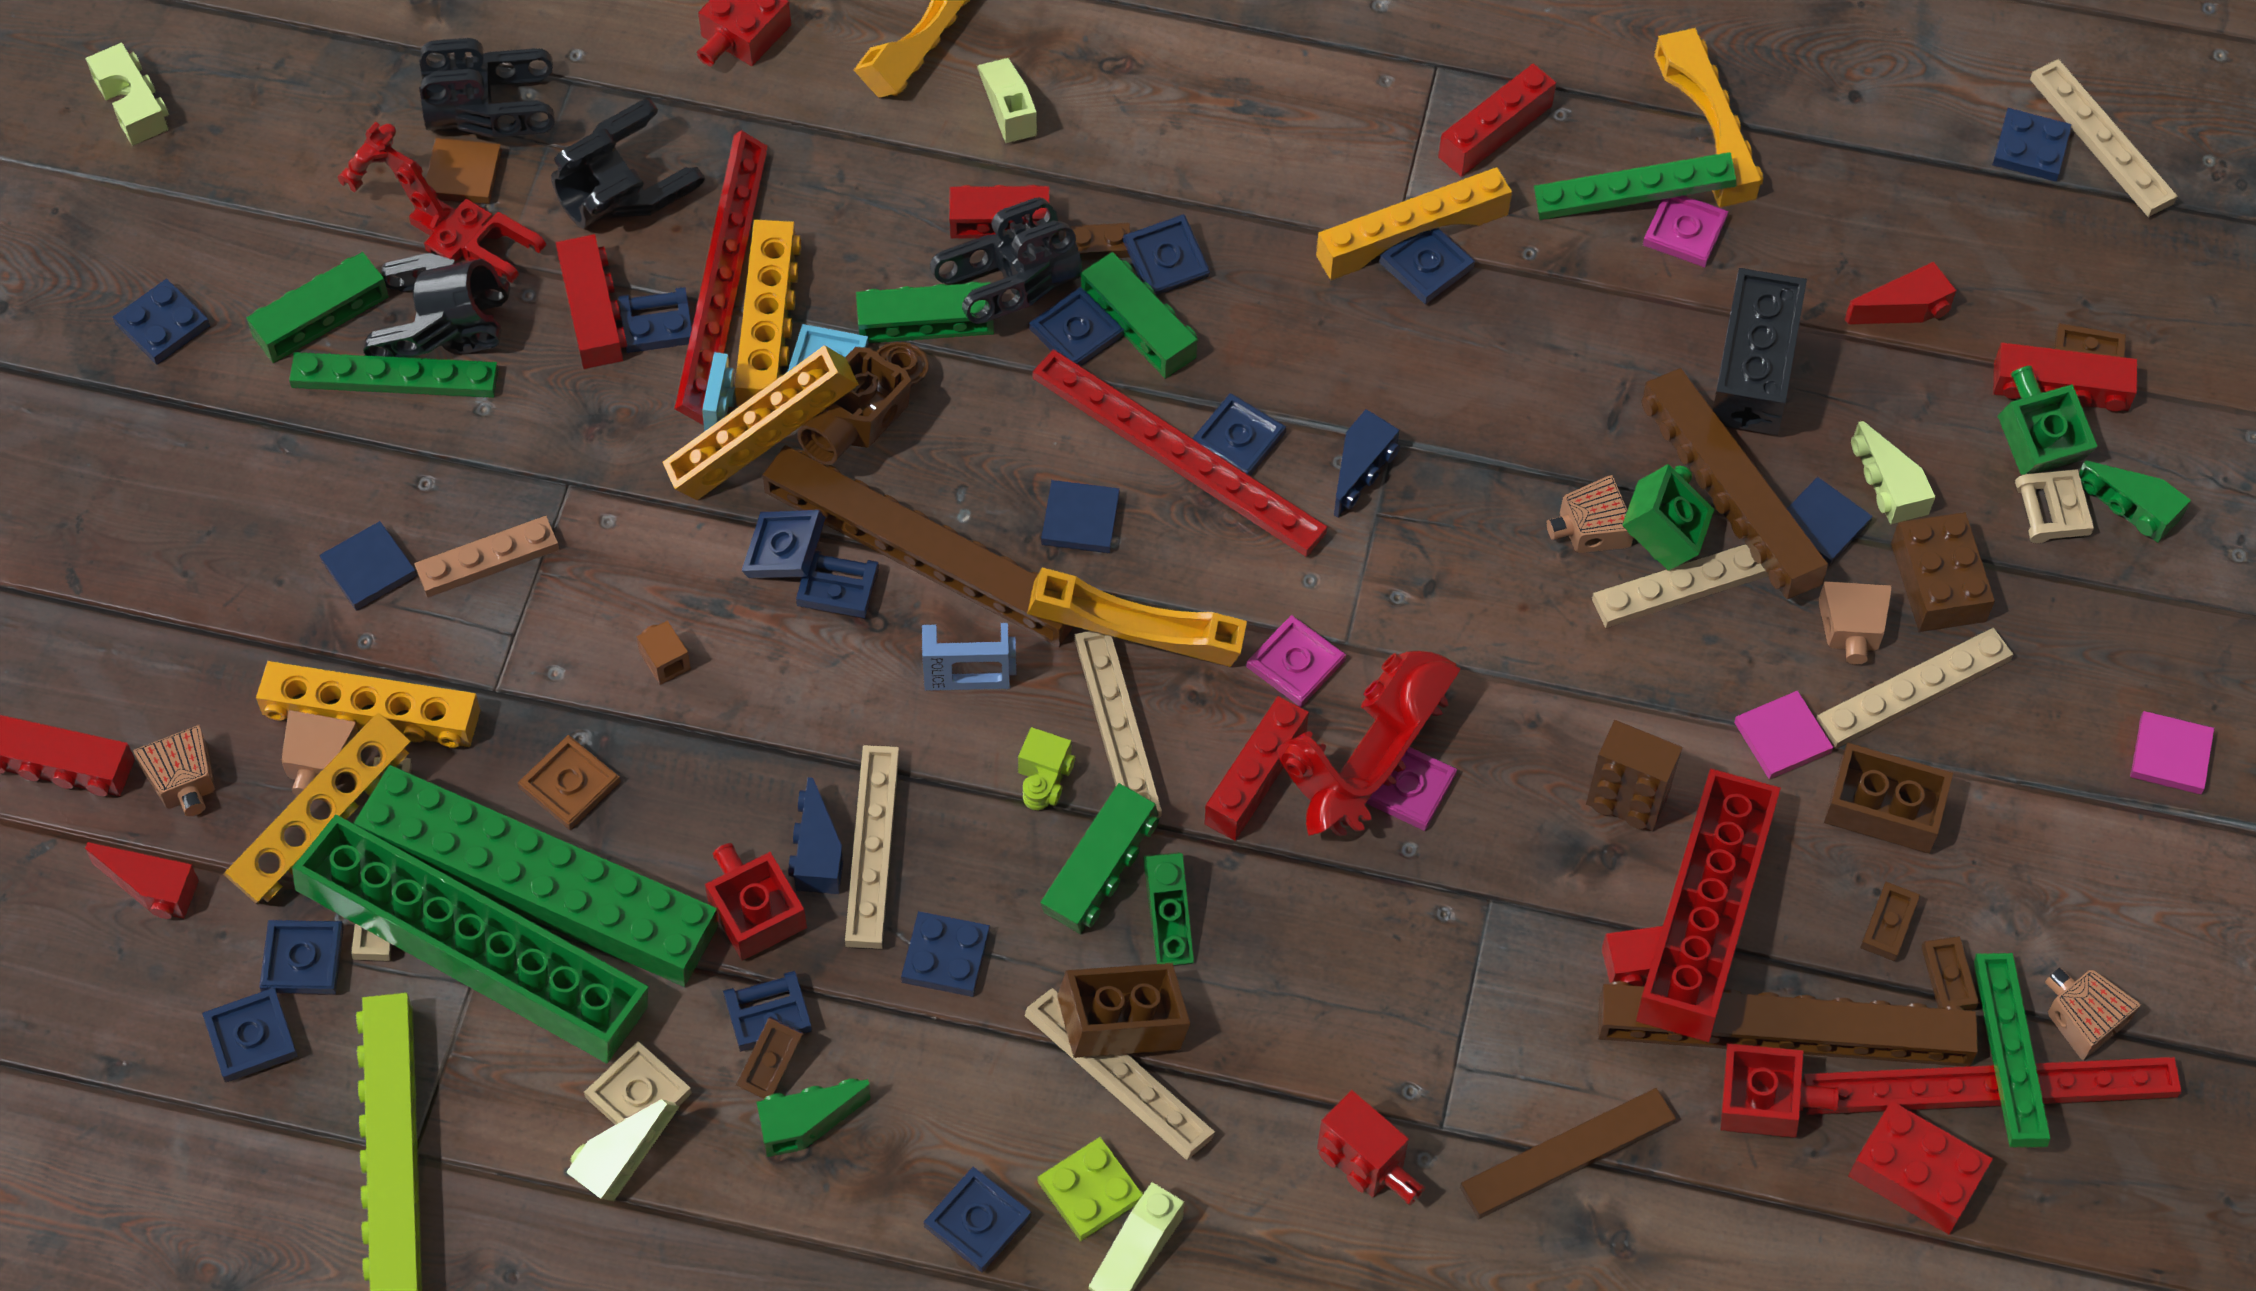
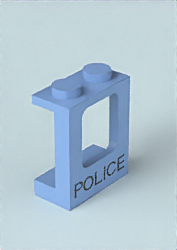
M1001 623V642L938 643L937 626L922 625V659L925 691L1010 689L1009 675H1016L1015 637H1008V623ZM957 662H1000L1002 664V673L952 674V664Z

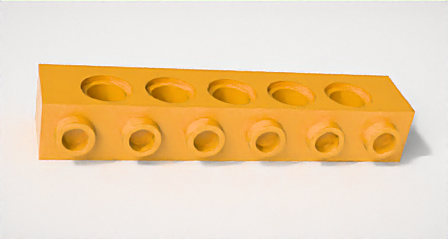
M754 220L735 379L737 406H741L782 376V366L788 367L789 346H785V338H791L792 318H788V310H794L795 290H791V283H797L798 263L794 262V255H800L801 235H795L794 222Z
M824 345L664 460V467L674 489L695 500H699L857 387L859 384L846 358Z
M267 661L256 695L262 715L272 720L282 721L287 719L289 710L353 721L356 722L358 730H361L379 712L408 740L412 742H423L424 740L439 742L441 745L449 748L471 746L481 711L476 693ZM298 694H305L301 698L292 699L294 696ZM339 699L335 704H327L331 700ZM366 705H374L368 710H361ZM402 710H409L404 715H396ZM435 716H444L442 719L437 721L431 720Z
M377 712L223 874L255 904L261 898L268 902L283 887L277 881L287 871L293 875L292 867L335 814L346 820L359 807L354 800L363 791L370 795L382 778L379 774L388 765L397 767L409 754L404 748L411 741ZM371 747L379 752L380 762L377 766L370 767L362 762L361 751L364 748ZM348 774L353 777L355 788L352 792L342 793L337 789L335 780L338 775ZM316 800L326 802L330 808L328 818L324 820L315 819L310 813L311 803ZM298 827L303 831L305 839L302 845L293 847L286 843L284 833L287 828ZM270 853L277 857L279 868L275 873L267 874L259 868L258 861L261 855Z

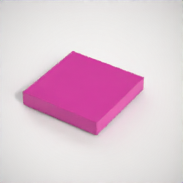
M1687 196L1662 199L1644 237L1643 245L1705 267L1729 211Z
M1291 615L1249 658L1246 667L1299 707H1302L1345 662L1346 654Z
M1798 691L1738 715L1734 721L1769 780L1831 754L1833 746Z
M2143 711L2140 717L2130 777L2201 795L2205 789L2214 728Z
M1409 747L1401 759L1406 765L1405 770L1400 772L1393 770L1391 776L1397 782L1391 786L1382 784L1371 795L1366 804L1425 831L1457 774V769Z

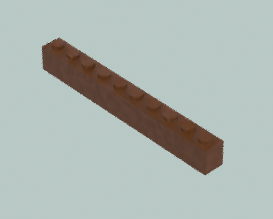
M784 445L762 475L766 494L798 511L820 510L826 517L825 525L1057 647L1061 646L1074 627L1027 614L1033 584L1039 573L1029 572L1019 567L1011 558L1006 556L1000 557L990 552L978 541L971 542L965 539L949 526H940L929 520L924 513L918 510L912 511L900 505L892 496L881 495L871 490L861 480H852L842 475L834 466L823 465L817 462L803 450H794Z
M1623 981L1603 984L1599 997V1040L1727 1049V1043L1803 1050V1055L1964 1067L1971 1066L1977 1054L1976 1011H1968L1959 1006H1948L1943 1009L1928 1008L1921 1003L1900 1006L1890 1005L1889 1002L1882 1000L1860 1003L1853 1002L1849 998L1819 1000L1810 995H1799L1795 998L1779 997L1778 994L1772 992L1751 995L1742 994L1738 990L1728 989L1723 992L1710 1041L1706 1042L1636 1022L1644 990L1642 986H1631Z

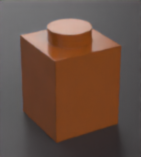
M668 620L659 625H651L642 634L636 636L640 655L659 685L691 669L688 651Z

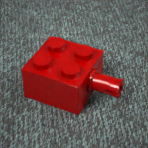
M710 0L698 12L701 37L708 41L697 51V56L705 65L713 66L715 61L727 51L748 65L753 66L791 26L789 1Z
M732 843L723 844L713 852V857L718 862L724 875L705 884L708 903L717 908L718 921L741 961L807 928L805 909L771 851L746 864H743Z
M1727 1043L1720 1130L1796 1138L1799 1111H1802L1803 1107L1837 1111L1839 1087L1805 1085V1081H1801L1803 1050Z
M1353 1090L1321 1120L1317 1146L1320 1157L1330 1167L1335 1168L1337 1166L1347 1175L1349 1183L1357 1191L1362 1193L1365 1191L1374 1198L1387 1185L1410 1206L1415 1202L1413 1198L1418 1199L1425 1189L1424 1185L1417 1182L1403 1169L1409 1139Z

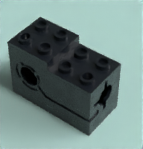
M1745 268L1738 269L1713 405L1714 413L1725 427L1778 435L1786 403L1807 279Z

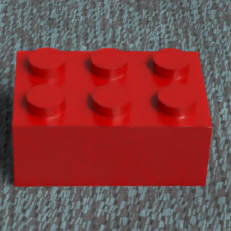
M1891 1101L1857 1157L1848 1177L1950 1235L1993 1158Z

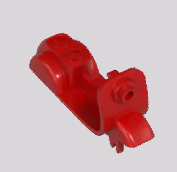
M1408 651L1399 655L1397 653L1392 654L1382 665L1381 669L1384 671L1378 680L1373 681L1363 694L1366 698L1361 704V708L1375 721L1339 773L1324 754L1326 745L1324 743L1317 744L1311 739L1313 734L1311 731L1285 741L1277 748L1281 764L1295 785L1311 800L1306 814L1308 836L1321 833L1328 828L1337 836H1345L1347 831L1341 826V822L1343 825L1350 826L1355 831H1363L1365 829L1362 822L1358 820V817L1363 821L1371 820V815L1365 803L1382 784L1391 786L1397 782L1391 776L1393 770L1397 772L1405 770L1406 765L1401 759L1430 715L1440 716L1443 714L1437 705L1443 708L1448 706V701L1444 694L1460 672V668L1456 666V663L1445 656L1428 651Z

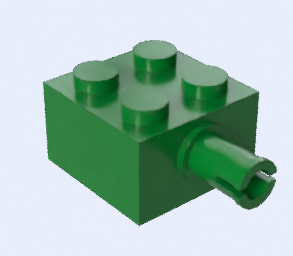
M2025 366L2012 372L2011 376L2014 379L2021 399L2010 402L2000 412L1998 419L2021 476L2041 473L2082 461L2098 447L2073 384L2041 392L2032 366Z
M1669 464L1638 480L1622 524L1627 532L1668 571L1699 555L1714 512V508L1689 485L1692 479L1690 469L1684 466H1676L1674 469Z

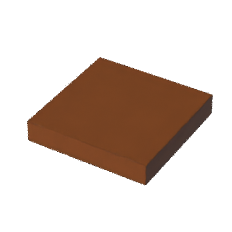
M436 138L426 182L436 191L437 199L462 202L468 199L473 203L490 204L502 152L501 145Z
M567 735L518 782V787L567 829L571 830L621 781L620 776L571 736Z

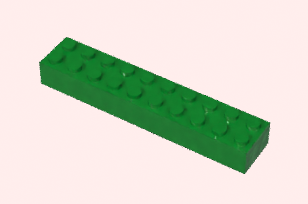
M391 765L388 766L353 823L519 915L683 987L689 981L718 928L716 907Z
M336 814L292 867L294 887L297 892L606 1064L648 1008L647 985Z

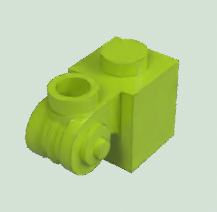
M1033 727L1030 728L1018 756V773L1028 776L1023 782V801L1028 808L1041 810L1049 804L1053 806L1058 804L1063 788L1060 782L1063 775H1070L1075 762V756L1071 755V740Z

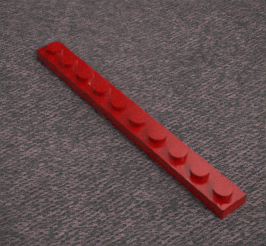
M742 130L734 135L675 404L676 411L700 424L704 423L702 409L714 352L724 353L768 147Z
M1053 349L1033 370V379L1303 556L1307 557L1327 534L1326 525Z
M2175 1057L2035 1063L2043 1104L2176 1098L2182 1092ZM1994 1065L1804 1074L1802 1081H1805V1085L1839 1087L1837 1111L1806 1108L1807 1114L1885 1111L1891 1101L1907 1110L2001 1106Z

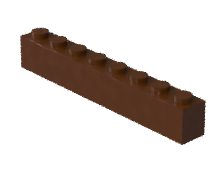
M1679 368L1647 381L1641 401L1643 410L1656 421L1663 438L1667 441L1670 440L1677 450L1680 461L1684 465H1688L1695 474L1698 485L1702 489H1706L1712 497L1717 511L1720 514H1724L1729 520L1734 534L1746 543L1753 560L1757 564H1761L1768 573L1773 587L1779 589L1788 600L1823 585L1828 563L1684 371Z

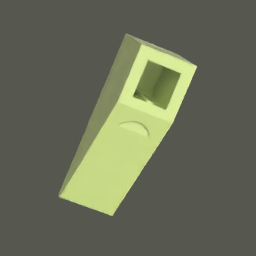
M1009 58L977 65L1005 143L1037 136L1036 109L1026 84Z
M1864 421L1858 422L1854 437L1851 439V445L1854 454L1857 457L1860 456L1867 483L1869 485L1872 484L1875 489L1879 510L1886 514L1890 524L1929 515L1935 495L1923 469Z

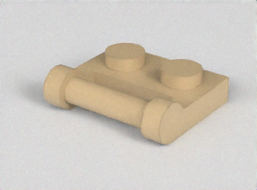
M2078 469L2025 474L2015 480L2017 491L2022 494L2031 527L2028 533L2032 543H2043L2054 538L2091 535L2094 527ZM2036 489H2044L2053 523L2044 524Z

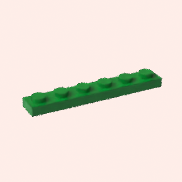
M1731 152L1534 185L1539 220L1736 187V176Z
M294 352L289 382L291 388L494 398L499 369L497 362Z
M1977 953L1974 959V966L2009 1147H2048L2050 1134L2013 953Z

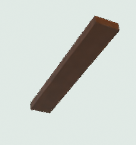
M1654 1088L1461 1182L1460 1189L1475 1215L1480 1219L1674 1124L1676 1118L1658 1089Z

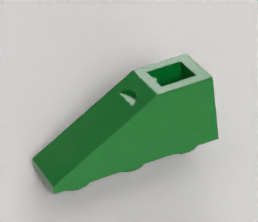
M2087 460L2082 464L2079 471L2080 480L2085 492L2097 497L2113 513L2124 517L2136 526L2140 533L2149 536L2157 543L2183 518L2191 499L2164 479Z
M1173 852L1144 855L1146 889L1156 963H1173V965L1194 963L1183 853Z
M855 1078L846 1079L836 1086L826 1088L811 1086L803 1089L801 1093L787 1096L777 1093L767 1096L762 1101H757L767 1157L805 1150L869 1101L871 1096L868 1079L861 1081Z

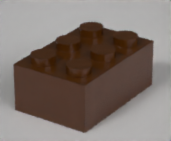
M1966 512L1898 522L1891 546L1918 631L1924 632L1986 622L1995 600Z
M1614 720L1597 758L1586 805L1591 806L1602 815H1613L1625 820L1634 828L1647 829L1653 832L1668 799L1683 747Z
M1847 742L1837 771L1824 823L1930 854L1939 832L1953 773Z
M1173 963L1065 971L1057 998L1073 1058L1181 1049L1190 1026V1021Z

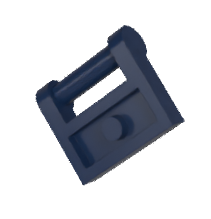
M685 287L675 288L676 292L634 298H629V295L619 296L627 353L689 344L692 328ZM678 305V310L633 317L631 311Z
M815 550L808 576L801 579L796 597L797 606L865 618L874 583L878 577L879 562L868 560L867 563L824 556L821 551ZM824 569L829 571L841 572L846 574L863 576V578L861 580L845 576L818 572V570Z
M795 970L784 973L783 978L736 991L734 987L723 990L740 1052L755 1047L770 1016L804 1034L812 1032ZM789 992L790 996L740 1010L739 1005Z

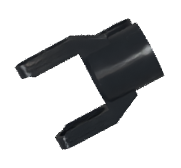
M473 38L434 40L427 42L421 48V60H419L423 80L419 91L426 130L459 128L462 131L493 138L542 134L553 128L555 115L550 105L539 100L492 104L491 85L539 82L548 77L553 70V58L548 51L533 48L484 53L482 44ZM471 52L473 57H466L465 53ZM431 53H440L445 58L442 61L433 62L427 56ZM451 53H454L455 59H451ZM536 60L547 64L543 69H534L529 65ZM502 63H509L514 66V69L509 72H502L497 69V66ZM538 112L549 116L544 121H535L531 118L533 114ZM503 115H510L515 118V121L510 124H503L498 121V118Z
M650 98L643 99L599 123L592 134L568 146L554 158V162L558 166V170L551 174L554 191L567 215L579 227L585 228L609 214L613 217L651 215L693 192L704 183L705 177L698 167H685L643 190L644 182L635 169H629L616 150L617 142L646 127L648 122L657 114L658 109Z
M1040 197L999 211L992 220V228L996 234L986 235L937 253L930 262V271L939 282L954 284L995 268L1002 272L1004 279L976 288L964 299L962 310L966 317L976 324L985 323L1027 308L1054 287L1081 277L1082 262L1076 244L1075 232L1067 223L1058 221L1056 210L1047 200ZM1046 208V214L1043 219L1032 221V216L1036 210ZM1013 221V222L1010 224V229L1005 230V228L1008 227V223H1007V222ZM1064 230L1066 231V236L1060 242L1059 231ZM984 251L981 261L970 263V257L974 252ZM948 261L954 262L953 269L949 273L939 274V269L943 263ZM1010 289L1015 297L1008 302H1003V294ZM985 300V306L980 312L971 313V307L976 301Z
M425 253L383 264L380 274L384 278L386 287L401 292L413 290L416 317L414 323L373 331L365 340L363 349L365 356L408 358L430 353L440 345L448 352L467 354L494 348L499 345L502 333L501 325L493 319L494 315H485L481 310L502 306L509 298L511 284L505 278L498 276L496 270L489 262L484 259L456 263L449 258Z

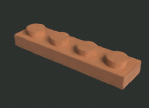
M543 516L414 563L426 596L429 598L559 550V546L547 516Z

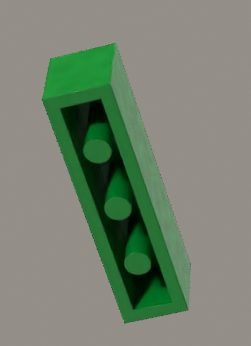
M361 252L354 257L345 259L340 265L326 273L315 276L303 286L285 293L283 297L271 304L258 308L246 319L252 337L271 362L275 363L389 298L384 278L364 252Z
M1111 252L1081 272V288L1124 329V337L1165 379L1197 358L1198 338L1193 329L1189 326H1184L1177 319L1174 310L1168 304H1163L1155 296L1152 287L1147 282H1141L1127 261H1121Z
M969 282L958 285L937 284L929 287L915 288L905 286L899 289L856 292L859 335L868 336V343L994 335V320L981 324L972 323L962 310V303L972 290L990 284V282ZM985 300L976 301L971 307V313L980 312L985 306Z
M1118 783L1041 900L1043 912L1080 935L1086 926L1092 927L1100 915L1101 908L1099 906L1105 896L1111 897L1120 883L1118 876L1125 866L1130 867L1135 862L1140 852L1138 846L1144 836L1150 837L1159 823L1156 804Z

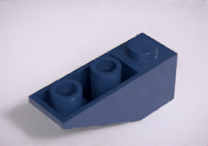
M1367 409L1346 432L1334 516L1337 518L1346 508L1350 510L1355 506L1360 497V491L1366 485L1371 486L1376 481L1385 462H1392L1400 450V445H1398L1400 430Z
M808 777L806 791L800 790L798 812H803L801 823L795 822L793 844H798L797 855H790L788 876L794 877L796 891L839 894L844 864L842 845L813 778Z

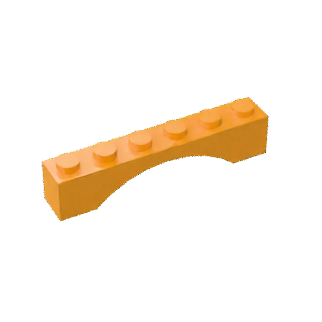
M931 0L921 21L909 34L897 42H889L871 47L854 71L878 98L900 94L908 84L906 80L923 65V57L940 42L941 38L939 36L943 30L954 23L957 18V11L970 0Z
M1696 28L1660 35L1657 41L1655 58L1665 81L1683 91L1704 112L1715 137L1716 154L1731 152L1736 176V187L1712 191L1719 208L1756 200L1759 187L1763 184L1762 171L1759 166H1755L1752 160L1751 146L1742 137L1738 116L1732 114L1729 107L1728 93L1725 89L1722 90L1719 84L1718 70L1709 61L1706 42L1700 40Z
M1496 167L1318 232L1316 256L1331 281L1361 270L1387 249L1421 232L1453 224L1480 226L1507 216L1509 214L1512 191Z
M1043 567L1034 581L1027 612L1028 615L1231 667L1241 654L1247 623L1245 620L1215 612L1174 611L1134 603L1103 592L1087 584L1077 576Z

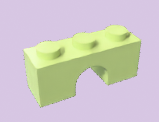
M121 42L86 58L92 77L105 100L118 95H127L123 99L112 103L118 122L132 146L168 130L164 118L169 115L168 110L161 97L154 98L153 93L156 91L149 76H141L139 71L142 70V67L134 52L128 54Z

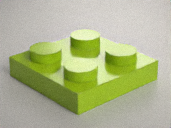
M1101 1137L1038 1176L1039 1185L1080 1241L1136 1206L1143 1196Z

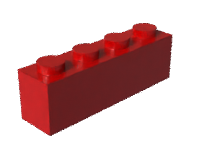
M1534 63L1441 134L1438 158L1462 177L1552 107L1556 82Z
M595 234L556 242L583 369L622 362L621 348L627 347L623 327L616 328L615 321L621 320L617 300L610 301L609 293L615 292L611 273L604 274L603 271L604 266H609L605 246L598 247Z
M2001 342L1994 360L1993 395H2001L2011 399L2021 398L2011 374L2013 371L2025 366H2032L2041 392L2073 384L2081 407L2090 406L2106 408L2110 411H2129L2137 393V359Z
M1277 696L1206 803L1204 825L1234 841L1237 840L1284 768L1278 757L1277 748L1285 741L1299 737L1307 732L1308 711Z
M0 715V774L6 771L19 774L22 778L29 781L47 780L65 789H71L73 786L83 788L97 796H107V794L121 796L135 761L128 743Z

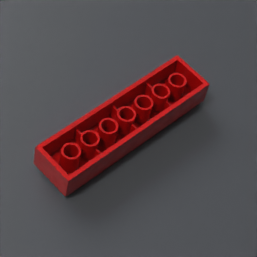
M1710 768L1643 990L1636 1022L1702 1041H1710L1781 787Z

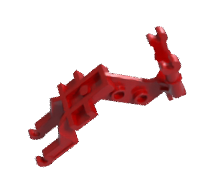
M375 122L366 131L367 139L357 150L353 159L351 158L348 162V168H345L338 176L340 184L345 186L348 183L350 189L356 192L362 186V177L368 172L366 170L371 163H386L394 172L395 177L415 207V210L409 215L411 225L430 235L424 242L427 252L432 253L434 251L442 257L452 259L455 262L462 255L466 262L484 259L493 266L498 276L503 277L505 275L506 279L513 283L519 276L517 269L512 264L479 246V242L483 238L497 239L508 236L526 248L533 245L535 251L540 253L546 247L545 240L536 232L524 227L503 213L497 212L492 216V213L468 199H465L456 209L437 199L436 191L428 185L422 175L423 170L421 166L413 159L392 148L396 128L392 124H384L379 128L380 124Z

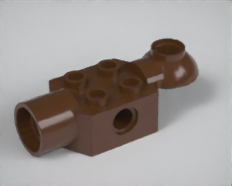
M906 342L885 344L877 352L871 348L855 347L845 358L859 385L802 425L798 430L797 436L804 451L817 462L831 465L851 445L869 448L908 407L910 388L925 377L929 361L921 349Z

